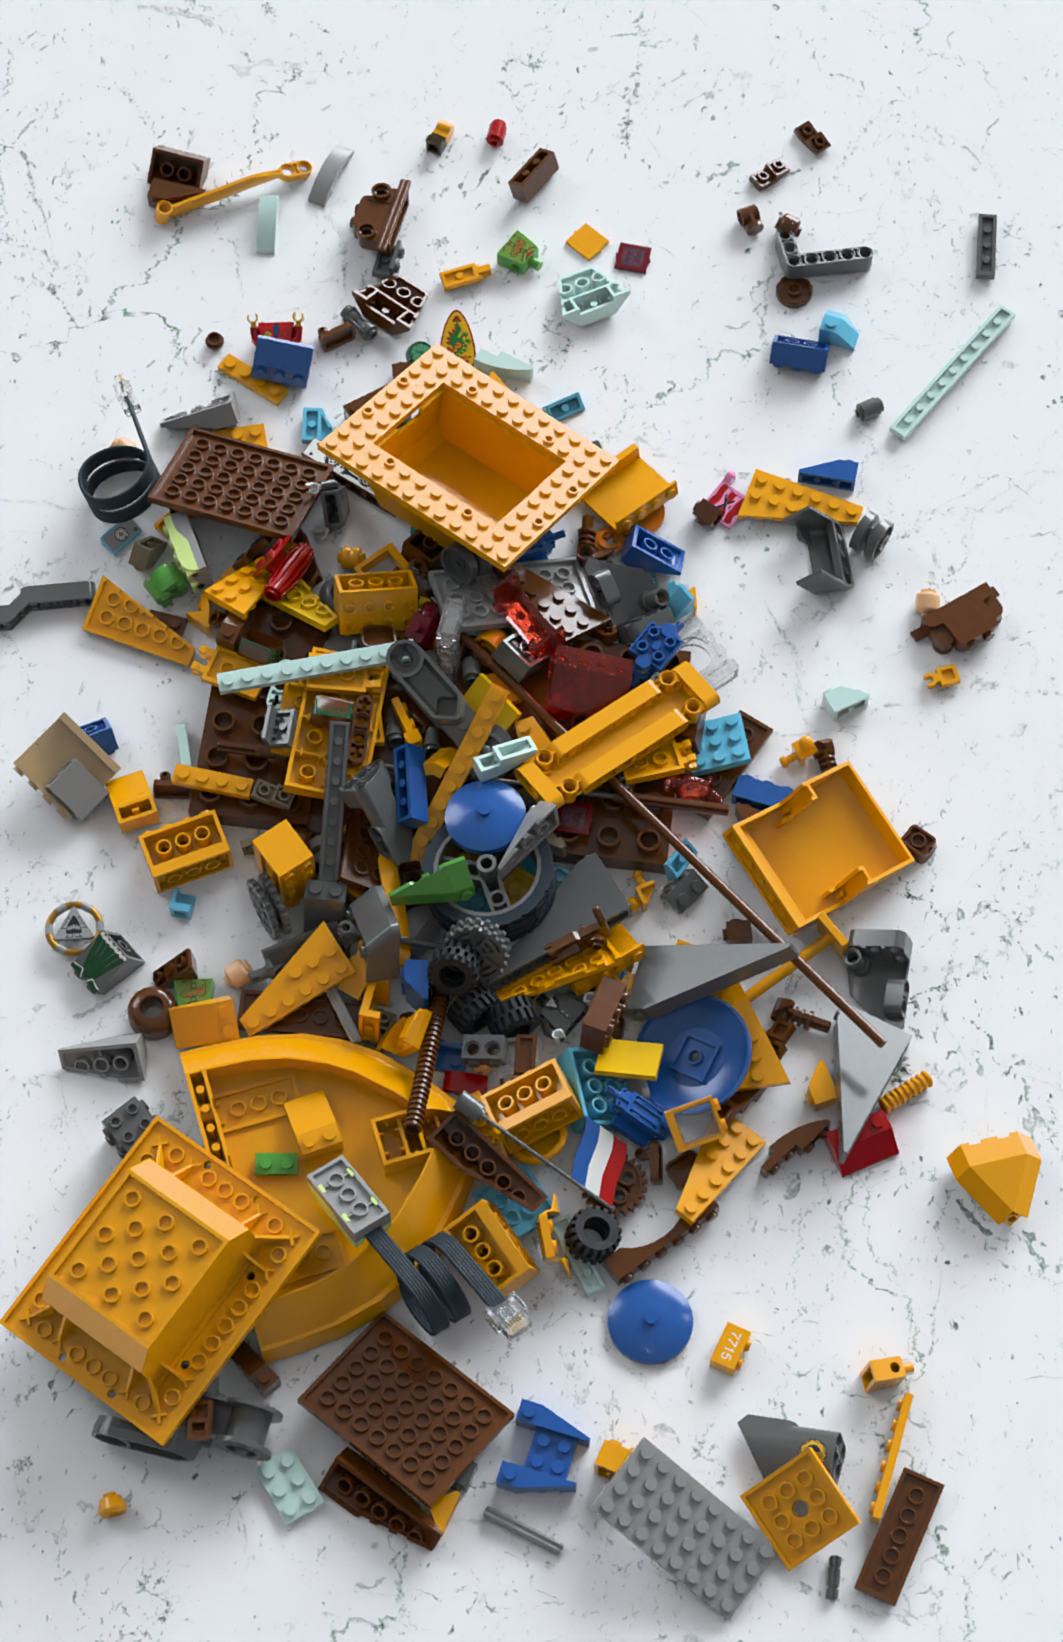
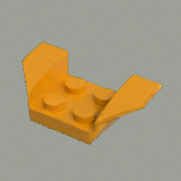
M419 1008L412 1016L399 1019L382 1035L375 1051L384 1049L401 1057L418 1051L432 1012Z
M553 1194L551 1210L541 1213L535 1221L543 1263L550 1265L563 1264L571 1280L569 1259H555L557 1245L556 1241L551 1238L554 1230L552 1219H548V1217L560 1215L557 1195Z

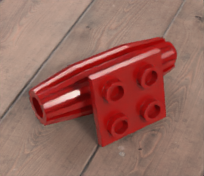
M287 535L283 540L279 538L272 546L274 549L269 548L263 555L265 559L261 558L254 566L256 568L252 575L254 578L263 569L271 572L263 589L264 595L270 601L277 602L294 589L307 572L314 556L313 548L303 542L286 553L283 547L291 538L290 535Z

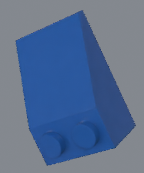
M636 524L624 540L620 562L629 567L643 568L645 572L680 576L685 551Z

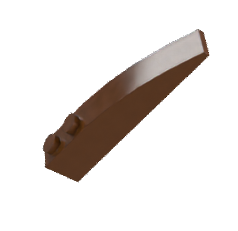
M456 1110L427 1138L458 1169L532 1212L548 1198L477 1127Z
M348 1446L336 1456L318 1487L321 1492L358 1518L360 1516L370 1520L369 1523L376 1526L380 1524L388 1528L389 1532L395 1535L399 1533L406 1536L408 1541L430 1551L435 1549L443 1536V1532L405 1491Z

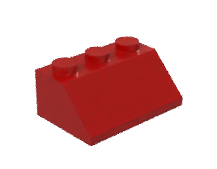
M883 1109L870 1115L844 1164L839 1163L838 1128L826 1133L824 1140L842 1178L899 1154L893 1129Z

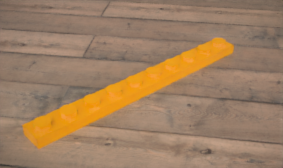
M491 683L428 808L429 823L420 826L412 839L409 861L417 860L422 866V859L427 845L445 823V810L449 800L464 786L473 768V757L479 756L511 693L510 691Z

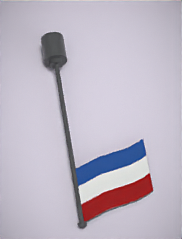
M465 1090L455 1101L452 1108L470 1121L474 1122L475 1120L480 1121L481 1118L601 1203L609 1209L610 1213L615 1211L613 1200L616 1184L625 1163L627 1144L591 1118L585 1116L584 1132L574 1156L570 1177L485 1116L486 1110L483 1109L485 1104Z

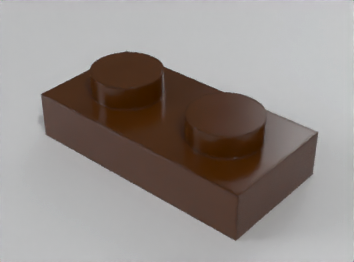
M150 609V613L179 636L183 637L188 624L187 618Z

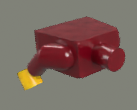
M419 596L418 608H421L422 611L414 612L405 633V638L407 640L413 639L423 650L429 651L443 620L442 617L436 615L437 608L430 602V599Z

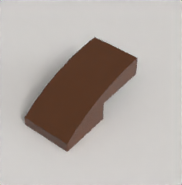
M212 1399L199 1400L190 1411L187 1441L210 1440L214 1412V1401Z

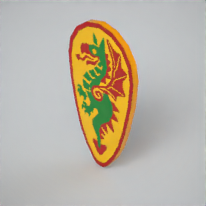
M454 310L444 325L440 346L474 367L476 350L470 326L461 311Z

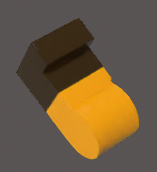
M439 120L431 135L429 134L426 138V150L441 156L453 135L454 125Z

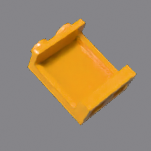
M390 980L368 982L359 1011L358 1032L362 1040L379 1043L381 1012L375 1011L377 1005L389 1006Z

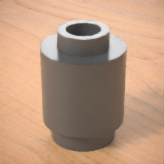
M872 397L858 403L855 409L856 417L862 421H867L880 415L884 411L882 400L878 397Z
M474 656L465 657L461 663L462 681L464 684L471 686L479 674H481V664Z

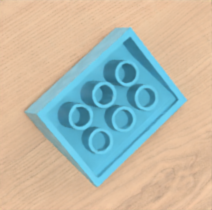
M568 1047L557 1057L558 1065L567 1077L584 1114V1117L572 1123L574 1134H583L585 1116L591 1118L607 1131L614 1130L609 1126L613 1115L608 1110L613 1097L604 1091L608 1085L618 1092L623 1088L630 1091L628 1079L617 1081L615 1077L595 1075L594 1069L599 1053L582 1047Z

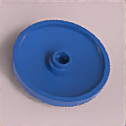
M496 780L475 781L460 788L449 800L445 810L446 829L452 841L467 852L480 855L498 853L507 849L526 816V808L520 794L508 784Z
M659 1280L634 1282L623 1288L611 1303L608 1312V1332L617 1350L631 1361L644 1365H657L668 1362L685 1349L691 1338L693 1330L691 1307L685 1296L674 1286Z

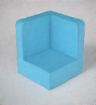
M175 887L169 906L171 916L191 920L196 897L180 894L179 888Z

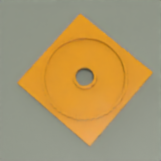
M809 1447L740 1495L745 1506L770 1541L788 1571H791L861 1523L812 1447ZM798 1500L807 1503L809 1511L806 1516H799L795 1512L794 1505Z

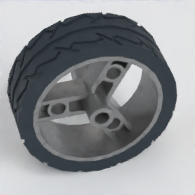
M446 824L436 832L427 845L422 859L421 875L426 872L432 874L438 871L439 865L456 859L459 854L465 851L452 841L447 832ZM545 838L503 879L499 876L498 866L507 849L493 855H481L477 861L465 859L470 874L475 873L479 875V877L471 875L474 888L482 889L490 912L467 910L454 902L428 903L434 918L438 920V923L446 932H450L449 929L452 924L457 926L456 923L460 919L463 922L467 917H471L472 920H475L476 917H481L482 921L489 919L492 925L497 923L499 930L506 932L505 938H509L510 943L524 937L527 933L529 934L548 915L556 897L557 877L551 847L547 839ZM530 856L537 866L535 880L524 897L511 906L503 881Z

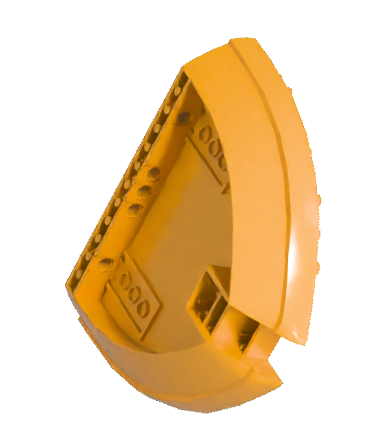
M277 1034L252 1036L179 1053L205 1149L323 1233L254 1325L263 1360L269 1364L304 1353L329 1342L337 1341L371 1322L382 1311L387 1312L402 1299L397 1276L366 1238L364 1243L357 1248L352 1245L312 1194L308 1186L307 1175L343 1155L389 1210L391 1227L385 1231L403 1253L408 1252L437 1233L444 1232L443 1228L462 1215L475 1178L458 1169L427 1139L455 1110L452 1106L456 1100L434 1083H431L422 1131L414 1135L405 1132L403 1125L415 1071L384 1053L362 1045L354 1044L347 1040L312 1034ZM323 1090L340 1131L344 1148L304 1162L283 1103ZM255 1153H298V1176H255ZM261 1198L255 1200V1204L261 1202ZM435 1248V1253L440 1257L443 1253L438 1248ZM414 1260V1266L419 1271L418 1263ZM255 1274L249 1276V1280L255 1278Z

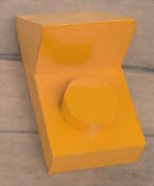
M203 593L200 594L201 601H197L198 611L186 612L190 624L210 637L212 636V627L208 623L211 614L210 600Z

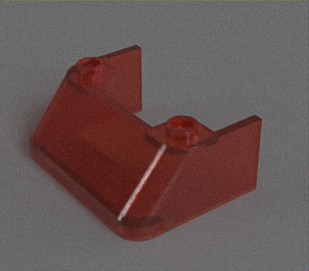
M517 570L491 588L494 602L492 607L498 614L501 613L525 641L533 657L542 658L558 653L566 648L565 628L561 625L555 630L522 591Z

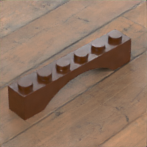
M714 1200L692 1225H689L680 1217L672 1230L653 1243L641 1247L619 1248L603 1260L604 1269L618 1286L622 1283H629L635 1277L634 1274L639 1270L641 1272L645 1271L651 1266L650 1262L656 1258H663L668 1253V1249L673 1245L675 1247L679 1246L684 1242V1237L691 1233L693 1235L697 1233L703 1223L713 1221L718 1216L719 1205Z

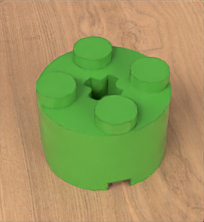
M171 562V566L166 563L155 569L149 575L151 579L148 582L145 579L143 586L154 601L163 608L169 606L172 603V599L176 596L182 597L188 592L187 586L189 582L174 562Z

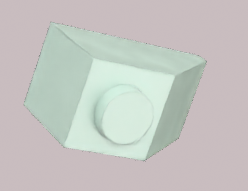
M844 686L832 687L823 694L822 704L832 720L835 721L867 706L869 695L866 692Z

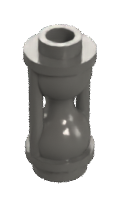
M347 305L340 313L343 322H350L355 326L365 341L376 337L377 326L362 319L355 306Z

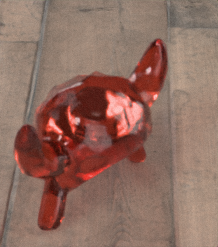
M683 773L666 778L663 783L664 791L668 792L670 787L674 788L677 798L703 802L707 799L712 803L723 804L721 796L711 789V784L714 780L713 775L708 776L705 780Z

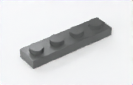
M978 215L976 279L994 280L997 215Z

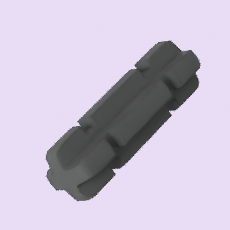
M831 1555L829 1558L830 1567L828 1569L826 1598L830 1600H837L839 1592L837 1588H839L841 1571L839 1567H841L842 1558L836 1555Z

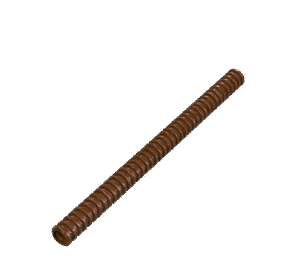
M433 986L428 1009L432 1012L420 1046L403 1125L405 1132L414 1135L422 1131L450 994L443 995L442 991L438 992L435 990V986Z

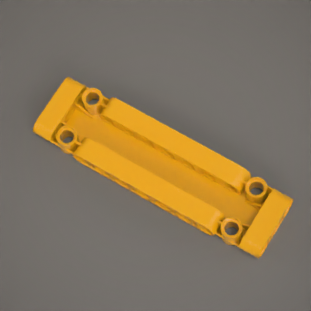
M684 661L670 671L665 670L661 672L659 678L654 682L652 680L644 682L553 740L546 749L539 750L535 758L514 770L515 777L537 803L540 801L554 803L558 809L566 803H573L581 793L587 794L682 733L689 724L696 723L701 715L720 704V697L689 662Z

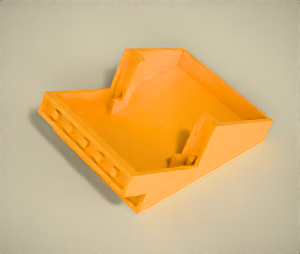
M849 761L803 782L781 802L732 825L722 834L788 937L790 935L794 937L817 923V916L820 913L825 912L827 916L904 870L915 861Z

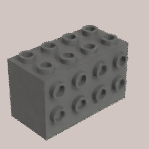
M135 1096L101 1121L104 1128L102 1132L106 1136L104 1137L111 1147L114 1146L118 1150L117 1153L122 1160L156 1116L155 1114L151 1115L148 1111L149 1107L144 1100L141 1099L139 1101Z

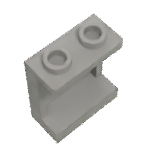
M71 758L44 786L79 821L87 820L93 814L92 810L97 805L100 806L107 799L106 795L109 793L74 758Z

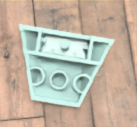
M593 266L558 278L563 319L580 326H585L616 314L631 294L629 289H623L619 286L618 282H612L607 279V275Z

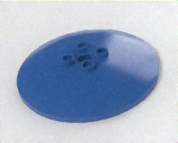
M706 996L655 1019H648L637 1038L638 1042L658 1043L664 1046L657 1080H646L650 1091L649 1100L665 1111L708 1095H712L713 1099L717 1098L719 1105H722L742 1085L751 1063L752 1041L744 1019L727 1002L713 996ZM700 1053L699 1060L692 1062V1055ZM708 1102L677 1114L697 1115L711 1111Z

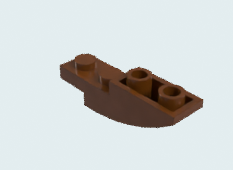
M825 1119L807 1123L779 1138L769 1147L768 1154L771 1157L761 1166L760 1174L765 1179L770 1174L774 1176L780 1170V1165L784 1161H790L795 1152L800 1157L805 1152L807 1154L810 1153L816 1146L815 1142L819 1138L823 1140L826 1133L830 1132L831 1122Z

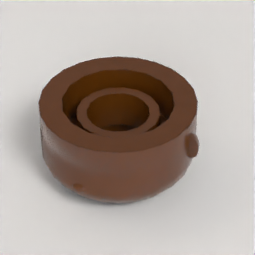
M151 986L139 990L131 998L127 1008L128 1020L132 1030L135 1033H143L144 1039L149 1041H157L170 1036L173 1031L168 1008L178 1006L175 997L161 987ZM151 1006H158L163 1009L162 1013L155 1018L144 1016L145 1011Z

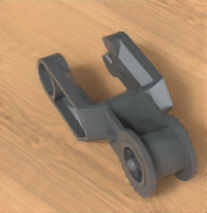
M407 639L396 641L389 647L386 654V664L391 675L438 729L443 730L459 748L476 713L466 703L463 694L418 644ZM404 656H408L410 661L401 662V659ZM495 724L479 756L492 752V746L512 741L508 732ZM472 768L470 775L478 778L474 769ZM508 772L501 774L495 778H503Z
M183 1364V1369L188 1368L189 1365ZM216 1376L199 1399H212L214 1401L212 1431L208 1441H187V1426L190 1413L164 1447L131 1422L108 1415L98 1416L91 1435L107 1444L175 1461H194L202 1447L210 1448V1446L220 1448L227 1453H232L242 1458H248L249 1460L268 1461L271 1459L272 1452L264 1447L270 1424L282 1422L284 1415L280 1410L264 1405L262 1402L234 1396L226 1397V1395L219 1393V1377Z

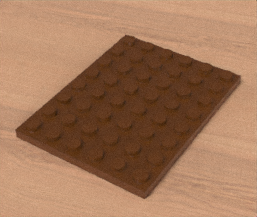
M192 427L149 493L148 503L276 539L281 538L283 540L287 535H290L291 538L288 542L292 543L321 492L319 490L317 494H307L306 492L311 490V486H305L307 482L319 483L329 480L334 466Z
M384 1311L365 1328L297 1399L299 1405L429 1509L435 1505L515 1416L514 1412Z

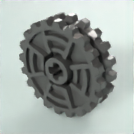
M266 873L259 874L258 882L253 878L248 879L246 885L250 899L270 938L273 940L279 939L280 931L285 935L291 933V922L285 910L286 908L269 876Z
M467 917L464 922L461 919L458 920L457 926L452 924L449 929L450 932L447 931L445 935L446 939L444 942L449 943L450 940H455V943L463 941V944L467 945L468 943L471 945V949L475 948L478 951L477 955L481 956V962L483 963L479 980L485 983L488 978L494 980L496 974L500 976L503 969L507 966L506 961H508L511 947L508 946L510 940L505 938L506 932L504 930L500 931L497 923L492 925L491 920L486 919L482 921L481 917H476L475 920ZM447 966L455 972H463L456 966Z

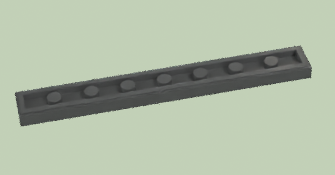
M329 722L318 880L339 883L337 879L340 866L344 799L339 788L346 783L350 722Z

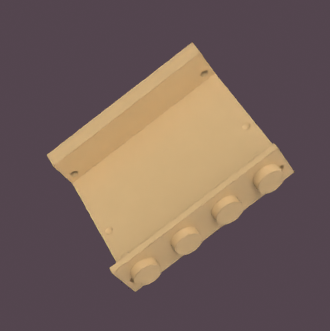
M65 712L13 762L15 765L13 769L21 777L25 775L29 779L27 783L35 791L39 789L43 792L42 798L49 805L54 803L58 807L56 812L63 819L66 817L71 819L74 814L53 793H49L44 788L50 779L71 758L77 759L103 786L121 767Z

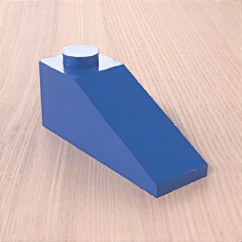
M839 459L799 469L797 482L854 492L859 462Z

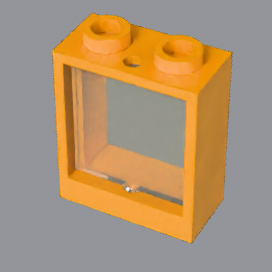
M708 1095L664 1111L678 1153L726 1136L725 1131L728 1130L725 1119H720L718 1111L721 1108L717 1098L713 1099L712 1095Z

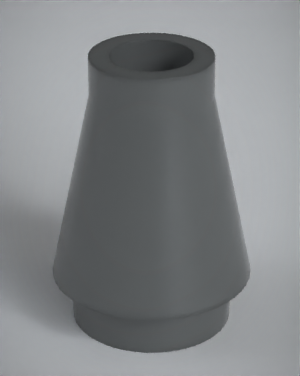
M389 717L385 721V741L390 747H399L404 743L403 732L397 718Z
M435 727L426 729L422 747L425 749V756L429 758L442 748Z

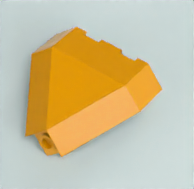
M1016 1131L1009 1133L1008 1137L1000 1139L995 1136L982 1139L980 1143L974 1145L964 1143L960 1144L946 1158L955 1180L998 1225L1003 1222L1011 1226L1021 1216L1028 1219L1042 1161L1032 1138Z

